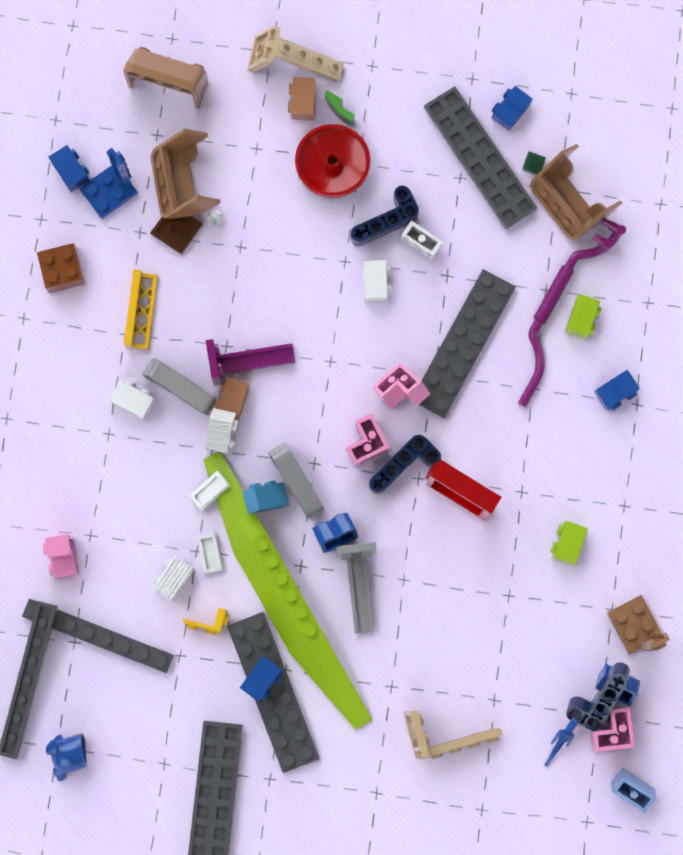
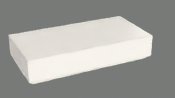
M217 470L189 496L197 507L203 511L231 485L222 473Z
M216 533L196 536L204 574L224 571Z

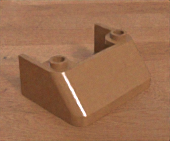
M145 47L135 49L123 69L128 87L132 88L134 80L137 78L193 96L195 108L198 109L208 83L207 73L202 65L196 63L191 65L152 53Z
M184 128L152 150L150 157L160 214L163 218L175 219L201 215L221 203L220 199L201 195L195 196L189 164L197 158L196 144L207 138L208 133Z
M578 144L561 151L530 182L532 192L564 234L571 240H576L601 223L603 218H607L623 204L620 200L607 208L602 203H595L589 207L568 179L573 173V164L568 157L579 147Z

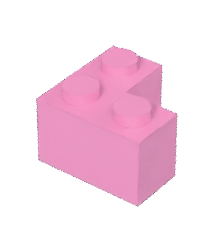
M401 362L372 387L381 401L391 410L405 397L417 407L430 395L424 383Z
M373 414L355 421L354 425L362 440L346 447V452L354 467L389 451V446Z
M65 534L44 538L45 543L42 544L43 553L47 555V558L51 559V564H48L50 575H53L55 579L79 575L73 536Z
M630 707L612 708L608 715L609 729L590 731L592 751L599 752L635 747Z

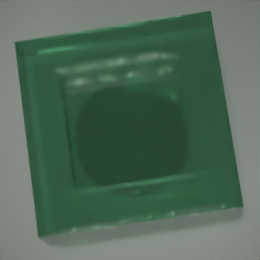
M528 151L522 171L537 175L542 170L546 157Z

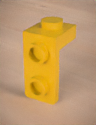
M218 608L214 627L183 619V623L187 624L186 628L198 630V627L206 629L205 633L216 635L217 632L222 633L223 625L227 626L230 615L227 614L226 609Z

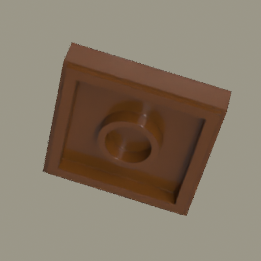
M192 216L175 219L161 217L150 234L182 255L203 226V223Z

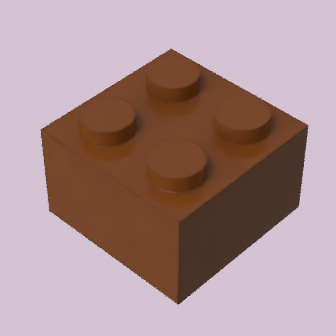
M74 243L37 252L45 289L48 293L86 284L78 250Z

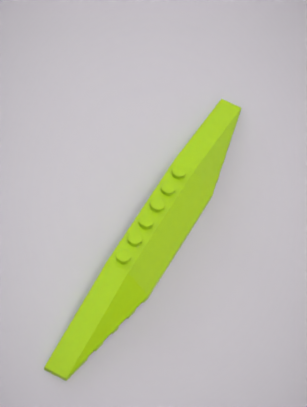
M216 452L203 459L209 477L218 470L231 485L216 501L233 553L288 651L355 730L372 721L371 716L256 513L248 514L243 490L222 453Z

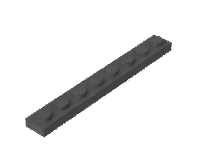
M29 598L22 617L33 621L38 601ZM57 609L52 629L164 673L168 672L174 657L173 654Z
M42 601L37 602L0 742L1 756L18 759L56 616L57 605Z

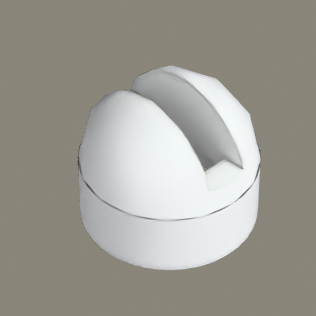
M214 210L207 216L209 222L216 227L224 220V215L220 214L219 210Z

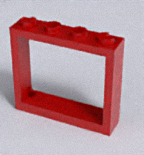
M441 459L438 464L436 462L433 463L425 477L428 480L426 482L427 486L484 521L493 513L502 498Z

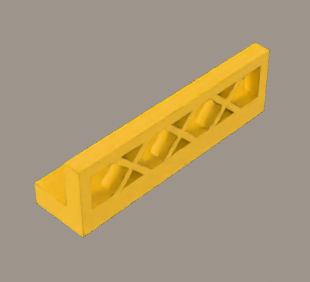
M133 270L124 338L125 347L149 349L158 275L142 273L141 270ZM143 278L153 279V284L148 290H145L142 286ZM147 295L150 299V305L143 309L139 302L141 298ZM144 313L148 318V322L143 327H140L137 323V318ZM140 332L146 337L145 345L134 344L135 336Z

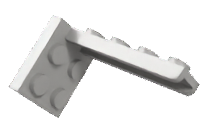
M376 542L336 546L337 557H341V560L347 559L355 634L374 632L366 557H372L373 553L376 552Z

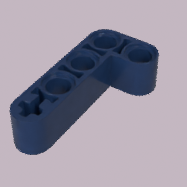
M401 185L395 189L393 200L396 208L352 228L350 239L355 246H363L409 225L411 221L415 222L417 220L419 207L407 186ZM399 193H405L407 195V198L402 200L399 199L397 195ZM412 209L415 215L408 216L405 211ZM395 217L398 219V222L391 224L388 219ZM373 225H379L381 227V230L375 232L371 229V227ZM356 233H359V235H362V239H359V237H356Z
M423 435L413 436L371 478L369 482L370 491L374 494L383 493L417 458L426 466L431 467L433 463L427 460L429 453H434L437 456L436 463L438 464L441 459V453ZM421 440L424 446L421 449H416L413 446V442ZM402 453H407L410 456V461L402 462L399 456ZM392 466L396 469L397 473L394 476H389L386 473V469ZM383 476L389 481L387 483L384 480L381 484V489L379 487L374 488V481L379 482Z
M618 662L612 666L592 702L582 697H572L566 712L567 718L569 720L572 717L576 718L579 721L578 725L588 730H599L628 683L630 673L628 665Z

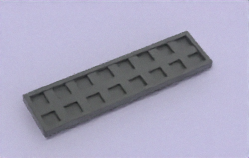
M455 86L424 105V110L505 230L538 209Z
M484 269L481 271L422 379L430 395L419 406L443 419L445 418L516 286Z
M264 612L228 625L227 628L246 678L262 656H265L282 669L280 673L283 676L276 685L272 683L269 687L271 692L265 701L262 699L259 702L256 701L282 772H288L320 759Z
M203 721L188 855H228L242 724Z

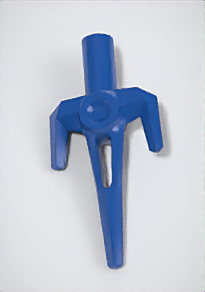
M572 717L566 728L559 730L554 736L551 744L557 739L558 741L545 762V767L548 766L565 742H567L566 746L568 747L575 736L573 730L579 722L576 718Z

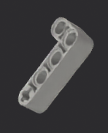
M156 358L150 360L142 373L145 378L155 384H159L204 415L208 414L217 400L210 393Z
M284 442L269 451V456L280 471L306 517L310 518L322 511L324 507L286 443Z

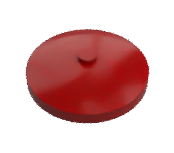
M327 124L314 128L302 138L296 149L295 168L300 181L309 191L325 198H340L355 192L364 183L370 169V153L366 142L356 131L343 125Z

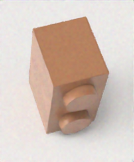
M293 77V84L289 83V95H292V102L288 101V113H291V119L314 120L315 78Z
M227 377L226 382L222 381L219 392H222L220 400H216L214 408L227 410L228 412L231 411L232 413L235 412V420L239 422L250 388L249 383Z

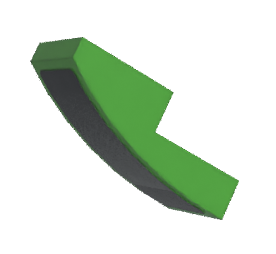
M326 90L325 100L330 109L339 119L351 127L355 121V115L342 108V98Z

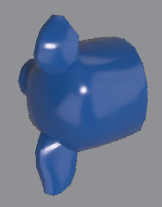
M83 733L63 739L60 734L47 744L46 753L51 755L54 765L53 772L58 781L66 779L69 772L87 767L86 741Z

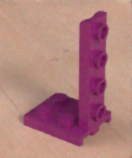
M213 339L205 340L214 386L221 385V378L224 377V374L295 363L292 343L220 354V348L218 344L214 343Z

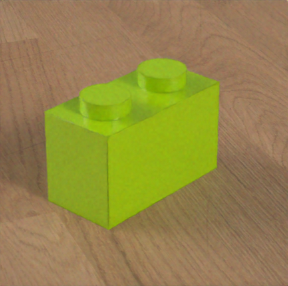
M578 294L564 332L585 340L589 335L592 336L596 326L593 324L594 319L599 317L602 309L599 307L601 301Z
M567 520L563 524H559L556 533L559 535L557 543L553 542L550 553H553L552 559L572 566L576 565L588 528Z

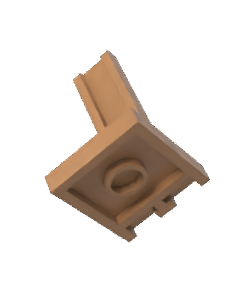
M642 595L607 612L628 654L643 649L645 651H657L667 646L666 642L671 640L666 632H661Z

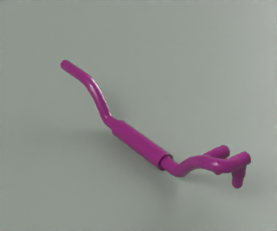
M603 218L601 224L612 231L610 237L606 239L598 234H594L592 240L599 244L597 247L573 252L566 264L561 266L537 312L533 316L534 321L528 332L529 341L535 354V370L518 401V404L526 408L544 373L545 358L538 338V332L541 326L546 324L570 281L577 261L596 257L610 250L619 238L625 234L626 227L624 225H619L614 221Z

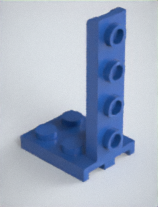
M113 148L106 152L111 166L79 188L101 219H104L138 194L131 183L130 178L132 176L129 173L125 158L120 151L115 152Z

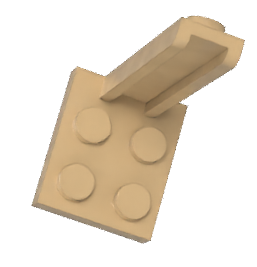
M274 25L255 35L247 68L248 71L254 73L272 64L275 57L330 80L340 81L344 63L279 37L280 27Z
M418 710L403 712L415 757L419 759L430 756L431 759L443 756V752L450 751V754L462 751L461 747L468 745L469 748L480 746L479 742L487 740V743L498 741V736L503 735L500 728H493L427 747L429 738L422 729L424 724L422 714L418 713Z

